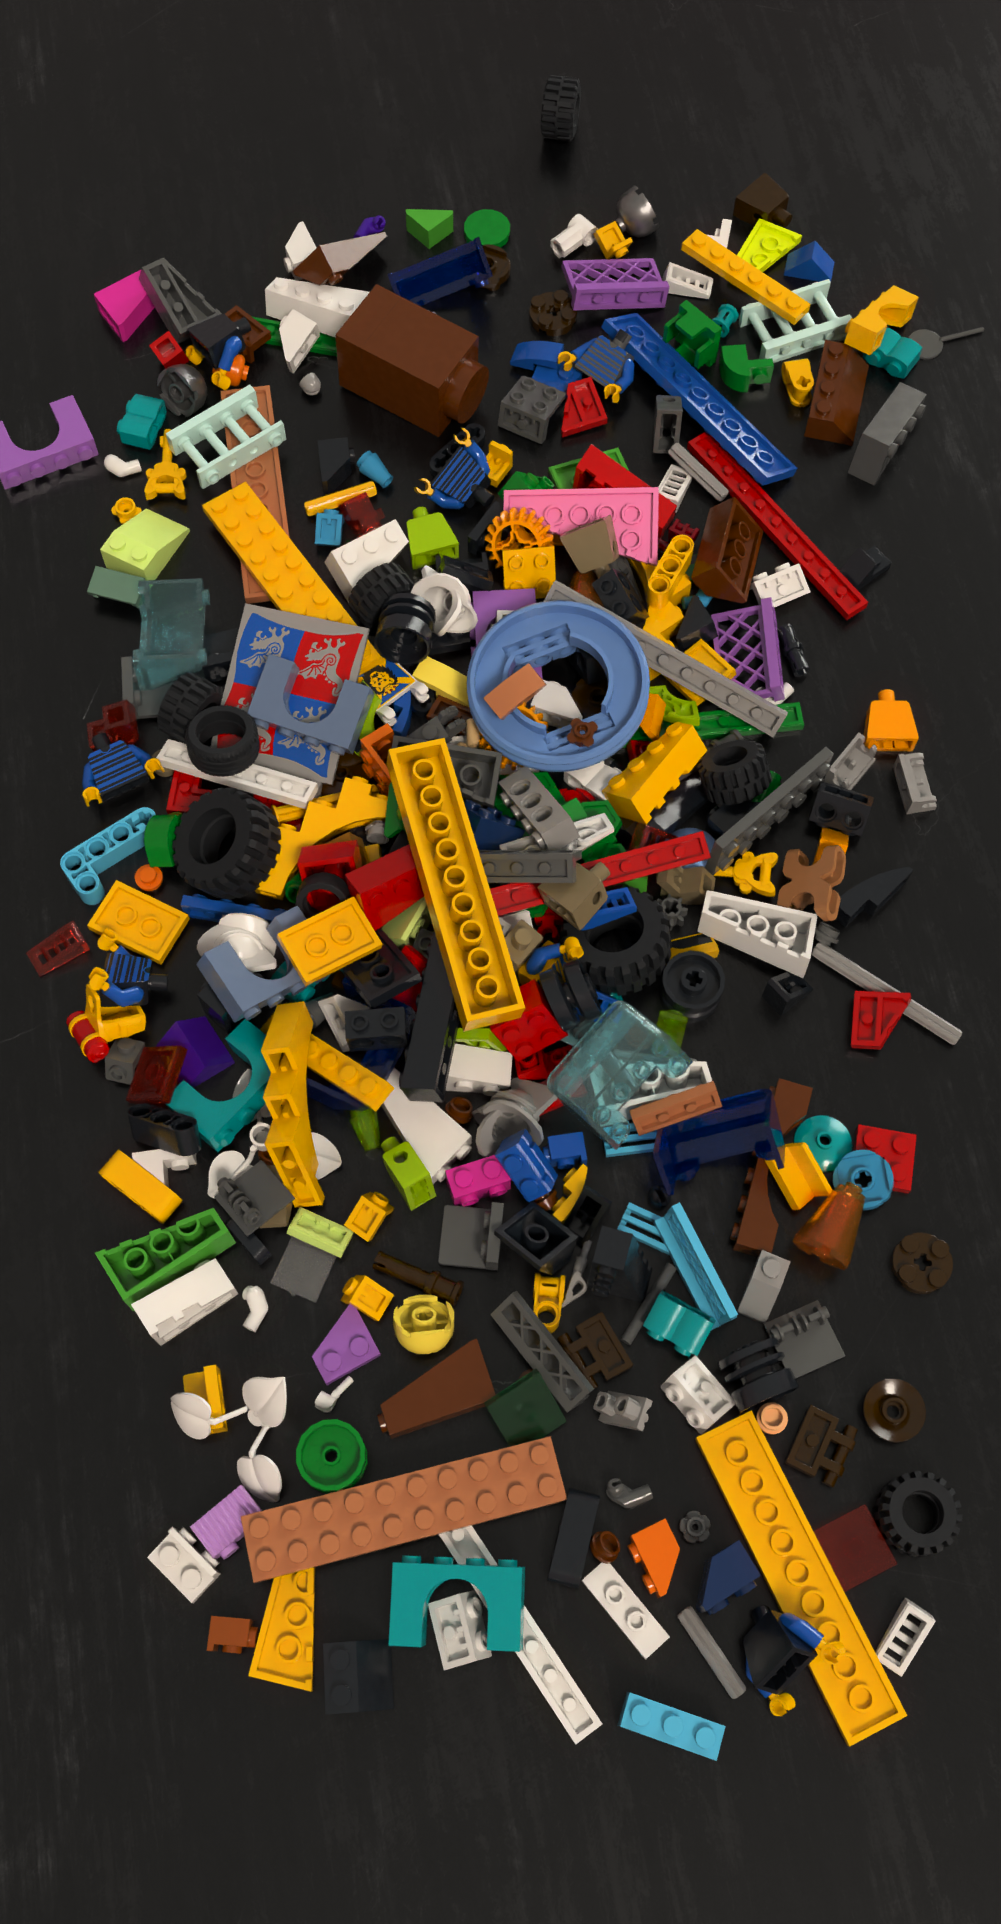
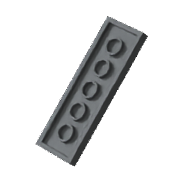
M827 747L823 748L714 842L710 853L711 858L708 859L705 869L712 875L720 869L725 871L733 863L734 857L737 854H745L752 846V841L757 837L762 839L770 831L771 825L775 821L778 824L782 822L788 815L790 808L793 806L795 808L799 807L805 801L810 791L816 792L820 787L821 781L825 782L823 777L831 768L829 763L834 753Z

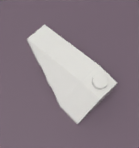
M605 813L573 822L580 837L560 850L584 851L613 833L614 827ZM532 835L499 845L500 850H547L545 846L539 848Z

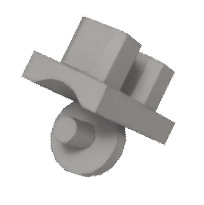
M600 1391L597 1394L593 1408L600 1412L598 1420L604 1424L643 1431L644 1423L649 1418L646 1412L651 1407L653 1401L640 1396L608 1391V1393Z

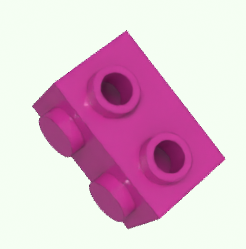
M495 1155L445 1170V1178L454 1206H470L477 1203L479 1199L488 1196L497 1197L511 1189V1178Z

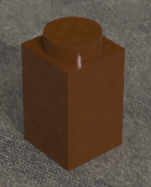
M378 284L374 286L335 335L339 385L437 437L442 434L452 419L459 423H465L469 420L484 396L489 379V370L486 366L478 363L479 336Z

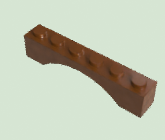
M780 1078L775 1087H769L765 1103L770 1104L768 1114H762L758 1129L763 1130L761 1141L755 1140L751 1156L755 1157L756 1161L754 1168L748 1167L744 1184L749 1185L747 1195L742 1194L739 1200L737 1211L741 1212L742 1215L740 1222H734L730 1240L735 1241L732 1250L758 1257L762 1250L772 1254L779 1225L772 1212L768 1197L767 1176L769 1168L765 1159L774 1152L778 1143L804 1120L813 1090L811 1087Z

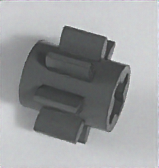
M668 894L667 898L663 901L658 898L657 901L662 905L663 912L667 915L669 930L672 931L676 924L683 926V917L687 915L688 908H682V898H673L671 894Z

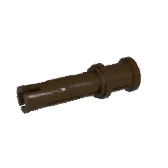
M379 1251L374 1260L377 1263L373 1264V1269L424 1290L425 1295L437 1296L449 1302L452 1307H455L461 1296L464 1282L461 1280L455 1282L441 1276L440 1271L433 1270L430 1273L390 1256L383 1251Z

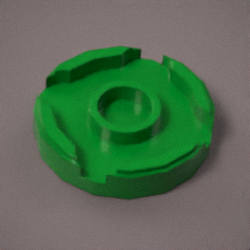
M492 209L475 211L468 216L464 223V237L467 243L473 248L475 247V249L482 248V245L486 244L501 248L509 240L510 223L501 212Z

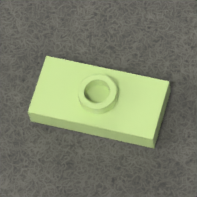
M302 1207L297 1211L287 1230L288 1235L339 1258L344 1254L354 1233L349 1228Z

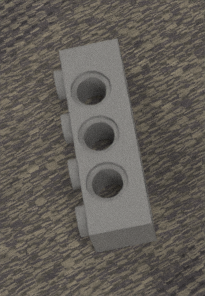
M523 766L498 782L503 791L499 794L507 808L511 809L517 821H521L526 832L532 835L539 848L545 846L547 850H560L580 837L569 814L528 767Z

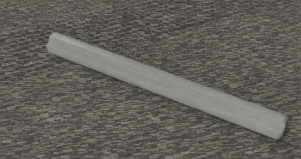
M821 942L817 943L812 951L813 957L867 991L900 992ZM912 999L903 1013L952 1045H955L962 1036L963 1032Z

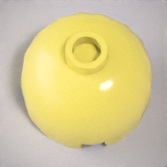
M415 1295L403 1300V1305L399 1309L398 1307L394 1309L393 1316L394 1332L399 1343L408 1351L416 1354H431L443 1349L453 1336L454 1309L447 1301L446 1305L438 1302V1297L434 1295Z

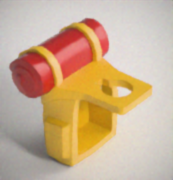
M86 984L85 1011L81 1010L72 1013L67 1018L66 1024L71 1036L79 1044L83 1055L89 1061L97 1063L108 1055V1042L144 1031L146 1016L140 1005L101 1007L99 995L89 984Z

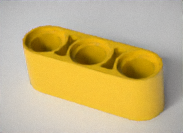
M677 535L671 540L650 576L647 585L646 602L652 608H663L668 604L687 571L694 549V542L689 536Z
M119 1149L98 1172L105 1180L161 1224H164L183 1202L171 1189Z

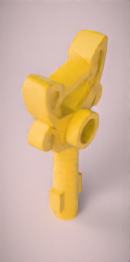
M165 429L163 436H160V447H163L162 462L155 464L154 469L149 468L146 470V477L148 479L144 490L146 500L154 499L157 493H174L179 499H186L183 480L187 477L184 468H179L176 463H172V451L166 437V433L171 431V429Z
M746 852L743 854L742 859H738L733 867L729 866L725 871L720 869L713 876L733 877L735 885L739 886L742 894L747 895L753 890L764 896L775 897V887L770 878L771 868L776 865L778 855L776 853H765L754 857L752 852ZM756 867H760L759 881L754 880L752 874Z

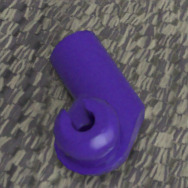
M377 215L376 217L364 219L354 238L380 233L386 225L384 217Z

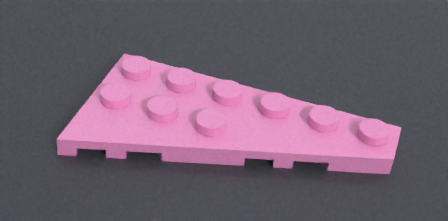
M659 487L504 490L503 510L509 513L510 509L515 507L519 513L520 509L525 507L528 515L532 510H535L536 515L534 518L538 520L539 517L544 516V521L541 524L543 526L550 525L551 528L548 532L558 536H562L566 531L611 515L619 555L654 567L658 564Z

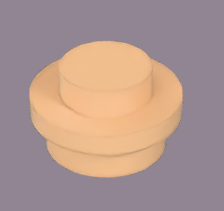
M769 1402L759 1408L756 1420L763 1432L774 1435L785 1429L788 1416L781 1405Z

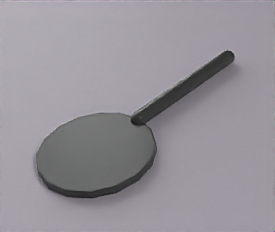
M984 327L940 337L931 330L922 329L913 332L908 338L914 340L922 347L920 359H933L942 352L944 341L983 332Z

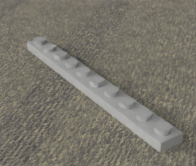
M555 580L544 601L563 600L580 602L609 613L622 622L638 640L647 659L648 667L774 738L788 712L559 581Z

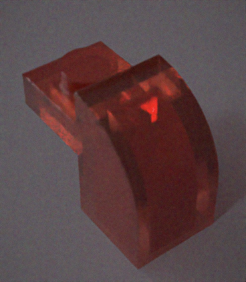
M366 492L338 505L346 523L357 538L381 527L380 520L385 518L381 508L374 510Z
M128 700L103 706V719L87 723L89 747L93 751L97 750L92 742V738L100 733H107L111 743L123 740L126 745L135 744L139 738L136 709Z

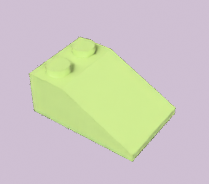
M145 509L115 529L101 547L100 551L105 566L111 570L145 578L151 587L189 534L190 529L149 509Z

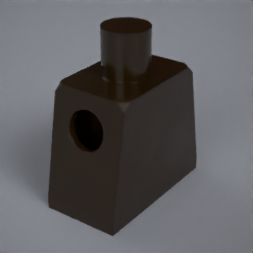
M763 173L736 196L733 215L755 226L760 218L773 224L777 222L785 228L793 217L792 214L786 211L789 195L766 173Z

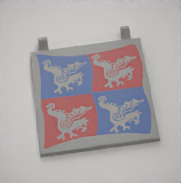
M245 603L221 705L237 707L248 712L268 655L272 654L295 662L300 669L289 698L291 715L305 723L323 720L333 711L344 680L358 682L370 629ZM269 726L268 730L257 727L260 750L257 759L252 764L316 782L318 784V791L314 798L321 797L322 783L333 786L340 755L330 752L328 750L329 746L319 744V747H314L304 743V738L294 735L293 739L280 735L278 733L279 729ZM219 734L213 736L210 747L227 748L238 743L242 738L234 734Z

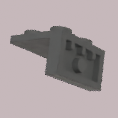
M521 376L501 401L498 426L542 444L546 439L549 418L563 402L566 393L557 390L555 387L538 382L533 378Z
M132 656L121 657L122 698L128 719L158 717L165 694L180 677L179 667L140 670L139 666L135 667Z
M492 1202L491 1209L446 1205L443 1214L439 1264L498 1270L501 1240L494 1235V1231L503 1223L504 1203Z

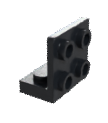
M239 628L202 635L196 638L206 680L216 682L227 679Z

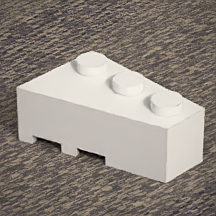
M395 519L331 551L324 563L348 601L351 591L359 579L376 566L392 562L409 541Z
M455 1043L446 1091L474 1092L493 1096L497 1091L507 1090L511 1085L512 1054Z
M215 1258L211 1261L205 1260L201 1262L193 1271L175 1279L131 1305L150 1336L162 1346L238 1295V1292Z

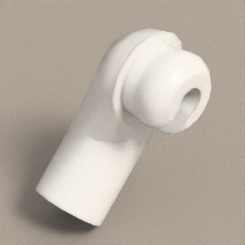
M113 454L107 455L104 459L105 468L118 477L142 471L138 459L124 462Z

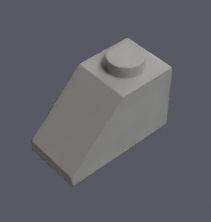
M762 1250L754 1264L737 1313L760 1323H766L791 1261Z

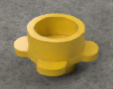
M126 497L119 499L111 509L112 514L118 516L121 524L126 523L142 512L141 508L136 507L133 499Z

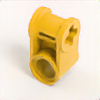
M808 358L783 362L781 368L782 379L786 385L791 404L797 407L809 405L812 399L811 390L814 387V379Z
M535 1273L533 1312L537 1317L545 1311L554 1315L555 1320L553 1322L543 1323L548 1331L553 1333L558 1328L560 1322L561 1306L564 1299L565 1275L555 1278Z

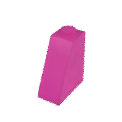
M141 270L94 293L98 311L122 342L129 339L155 308L139 280Z

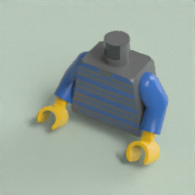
M619 329L613 341L600 335L598 338L595 337L570 353L567 351L561 352L558 355V364L567 361L563 369L570 371L572 362L576 363V368L605 387V399L612 395V401L617 403L620 399L619 394H622L634 380V356L624 350L632 336L622 329Z

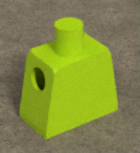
M425 507L414 509L412 512L414 519L406 522L412 569L422 568L425 565H434L435 555L440 554L441 561L444 555L454 559L459 558V542L442 513L428 514Z
M390 1137L383 1141L381 1144V1148L384 1151L382 1158L386 1170L409 1209L412 1211L436 1197L430 1173L410 1143L404 1141L400 1144L396 1137Z

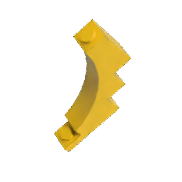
M304 1001L277 1005L261 1048V1053L271 1072L263 1099L273 1118L265 1146L284 1186L295 1197L292 1201L295 1208L323 1205L325 1198L315 1176L319 1164L314 1149L308 1114L307 1056L314 1023Z

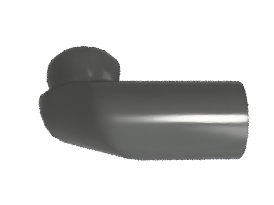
M613 1478L608 1481L606 1486V1494L609 1499L624 1508H631L653 1499L648 1484L632 1490L622 1484L620 1479Z

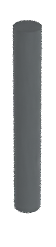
M666 1263L620 1338L625 1344L629 1346L632 1344L659 1293L665 1290L677 1268L674 1265Z

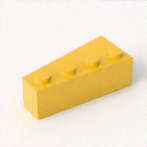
M681 722L673 723L658 740L651 742L647 746V750L631 760L628 763V767L622 773L610 779L602 793L619 817L647 825L652 819L651 811L654 808L660 809L666 802L663 798L665 794L670 790H675L680 785L679 777L688 774L707 752V748L693 725Z

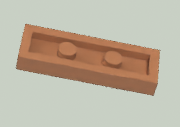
M711 1081L677 1094H671L652 1103L643 1104L629 1111L637 1133L641 1136L721 1108L722 1104L715 1083Z

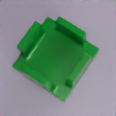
M685 300L680 304L678 314L665 324L663 341L668 343L675 337V340L681 344L675 350L691 366L699 369L706 364L710 367L717 359L722 328L688 300Z

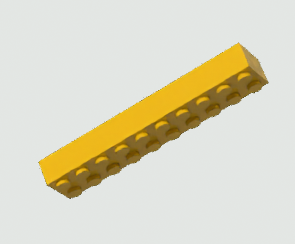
M445 738L389 749L386 763L463 1032L521 1018L525 1010L524 1001Z

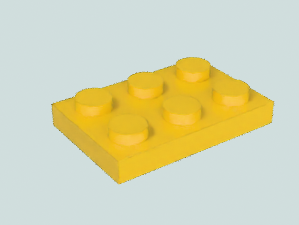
M116 880L87 927L99 935L106 928L114 930L118 936L115 943L121 944L123 947L162 965L190 918L188 914Z
M354 896L277 934L279 943L305 986L381 949L383 945Z

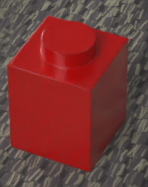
M169 331L149 345L165 369L176 364H186L189 362L188 357Z

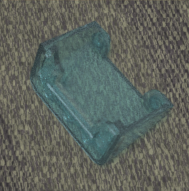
M202 578L139 581L138 593L141 594L143 602L139 609L142 618L140 648L133 650L132 661L140 690L149 691L174 682L187 672L196 673L201 671L202 666L207 664V652L203 646L205 607L210 605L209 589H204Z

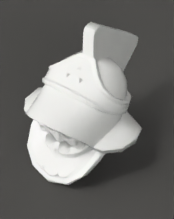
M425 565L421 570L423 578L414 584L411 593L423 597L435 609L436 621L433 633L443 636L446 632L466 633L475 628L478 619L471 605L470 594L466 586L458 578L446 573H438Z
M246 913L223 915L219 924L205 932L198 940L197 950L200 956L229 941L245 967L251 973L271 970L277 967L276 959L273 957L277 944L267 931L269 923L258 916Z

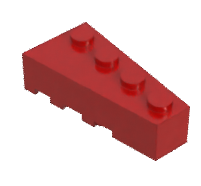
M591 444L576 466L572 489L641 488L651 486ZM660 493L658 538L661 539L674 519L677 505Z
M410 844L345 874L350 896L355 897L375 931L424 897Z

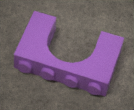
M73 395L49 403L59 427V434L56 440L44 449L28 451L17 447L11 441L3 421H0V480L4 489L18 486L21 483L40 478L48 473L64 469L99 455L94 438Z
M535 588L472 591L473 602H471V605L477 614L478 622L475 628L469 631L470 640H475V646L478 645L479 641L490 629V624H495L497 610L515 611L536 603ZM471 647V657L476 647ZM542 666L534 668L542 678Z

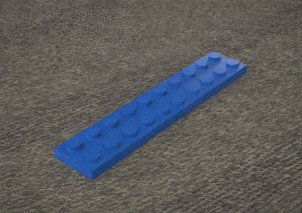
M638 313L604 320L601 328L608 334L611 340L614 339L619 329L632 336L624 350L634 356V360L640 365V368L647 372L658 386L662 387L671 396H680L682 407L687 411L688 415L695 419L707 434L720 443L721 448L728 451L736 459L737 463L753 476L756 482L764 486L794 476L798 468L669 343H665L663 337Z

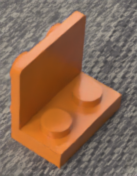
M388 723L360 739L362 751L359 752L364 761L362 764L364 772L369 778L374 777L378 783L377 788L380 794L388 796L391 783L386 764L388 750L392 749L394 731Z

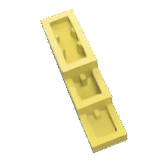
M428 656L418 664L412 674L417 681L436 691V697L440 695L469 707L466 684L467 676Z

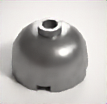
M633 186L620 196L616 207L618 218L615 221L622 233L626 231L630 236L640 238L657 230L659 223L654 225L655 212L643 193L638 195L635 192L638 187Z
M176 364L166 368L158 376L157 387L161 385L163 392L160 394L161 400H164L165 406L173 414L180 416L182 413L186 415L185 417H189L204 405L207 397V386L200 372L194 367L187 364Z

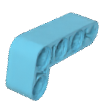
M142 807L135 810L62 856L60 860L61 868L85 904L96 905L105 896V890L98 874L145 846L144 834L147 826L145 824L148 823L153 815H156L151 808ZM128 836L126 840L118 841L121 837ZM98 851H104L102 855L94 856ZM81 865L77 870H71L72 867ZM95 885L92 890L85 891L88 886Z

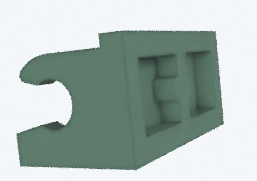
M95 566L87 593L96 598L101 596L132 604V606L142 609L151 588L145 578Z

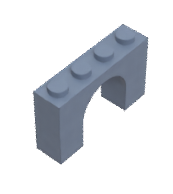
M269 654L247 712L253 718L257 727L268 730L270 726L279 729L278 733L282 736L293 739L294 735L304 738L303 742L311 746L319 747V744L329 746L328 750L335 754L344 756L346 752L353 755L375 695L371 687L345 679L336 705L326 718L314 723L301 722L291 715L289 709L290 694L300 669L293 661Z
M298 905L274 917L267 927V931L285 957L287 964L286 976L275 980H268L254 975L245 967L229 941L205 952L196 964L234 1023L242 1018L248 1021L261 1012V1008L266 1005L272 1008L285 999L284 996L290 992L294 996L307 988L277 939L278 933L306 920ZM327 975V976H325V977H323V978H321V979L315 981V983H318V982L324 980V979H325L326 977H328L329 975Z

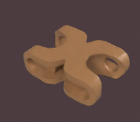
M839 845L825 847L820 860L809 866L807 856L800 849L788 850L785 856L783 873L791 882L783 885L779 890L777 906L803 911L808 905L814 903V911L823 921H834L838 915L840 896L832 887L840 884L844 879L846 855Z

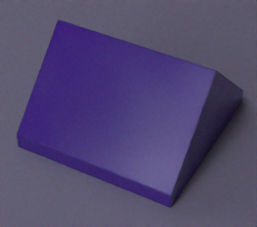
M205 1016L176 1021L156 1045V1048L179 1084L184 1080L193 1088L235 1063Z

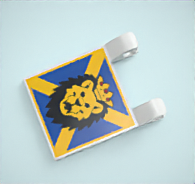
M383 657L381 664L363 673L358 678L357 683L366 682L382 700L375 713L384 724L388 723L390 727L396 724L397 720L394 718L396 716L395 711L388 706L409 690L420 703L429 699L427 694L429 690L424 683L417 681L399 663L390 662Z

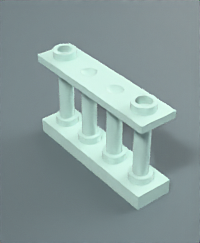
M829 279L814 282L811 285L792 291L810 304L817 303L827 319V322L815 324L808 312L801 318L806 329L797 332L793 331L787 320L759 301L741 307L738 323L740 328L752 324L763 342L759 359L773 358V363L822 348L824 347L825 340L835 342L845 340L847 335L845 328L852 317L850 314L837 317L827 301L831 283ZM774 317L784 336L772 339L762 320Z
M251 385L244 387L166 433L168 444L173 454L177 456L185 451L199 467L196 472L202 489L217 483L221 478L287 440L284 423L280 420L271 426L257 410L259 406L256 391ZM247 414L262 430V432L251 438L236 422V420ZM224 427H228L241 444L228 450L215 433ZM204 439H207L220 455L209 463L194 447L195 444Z

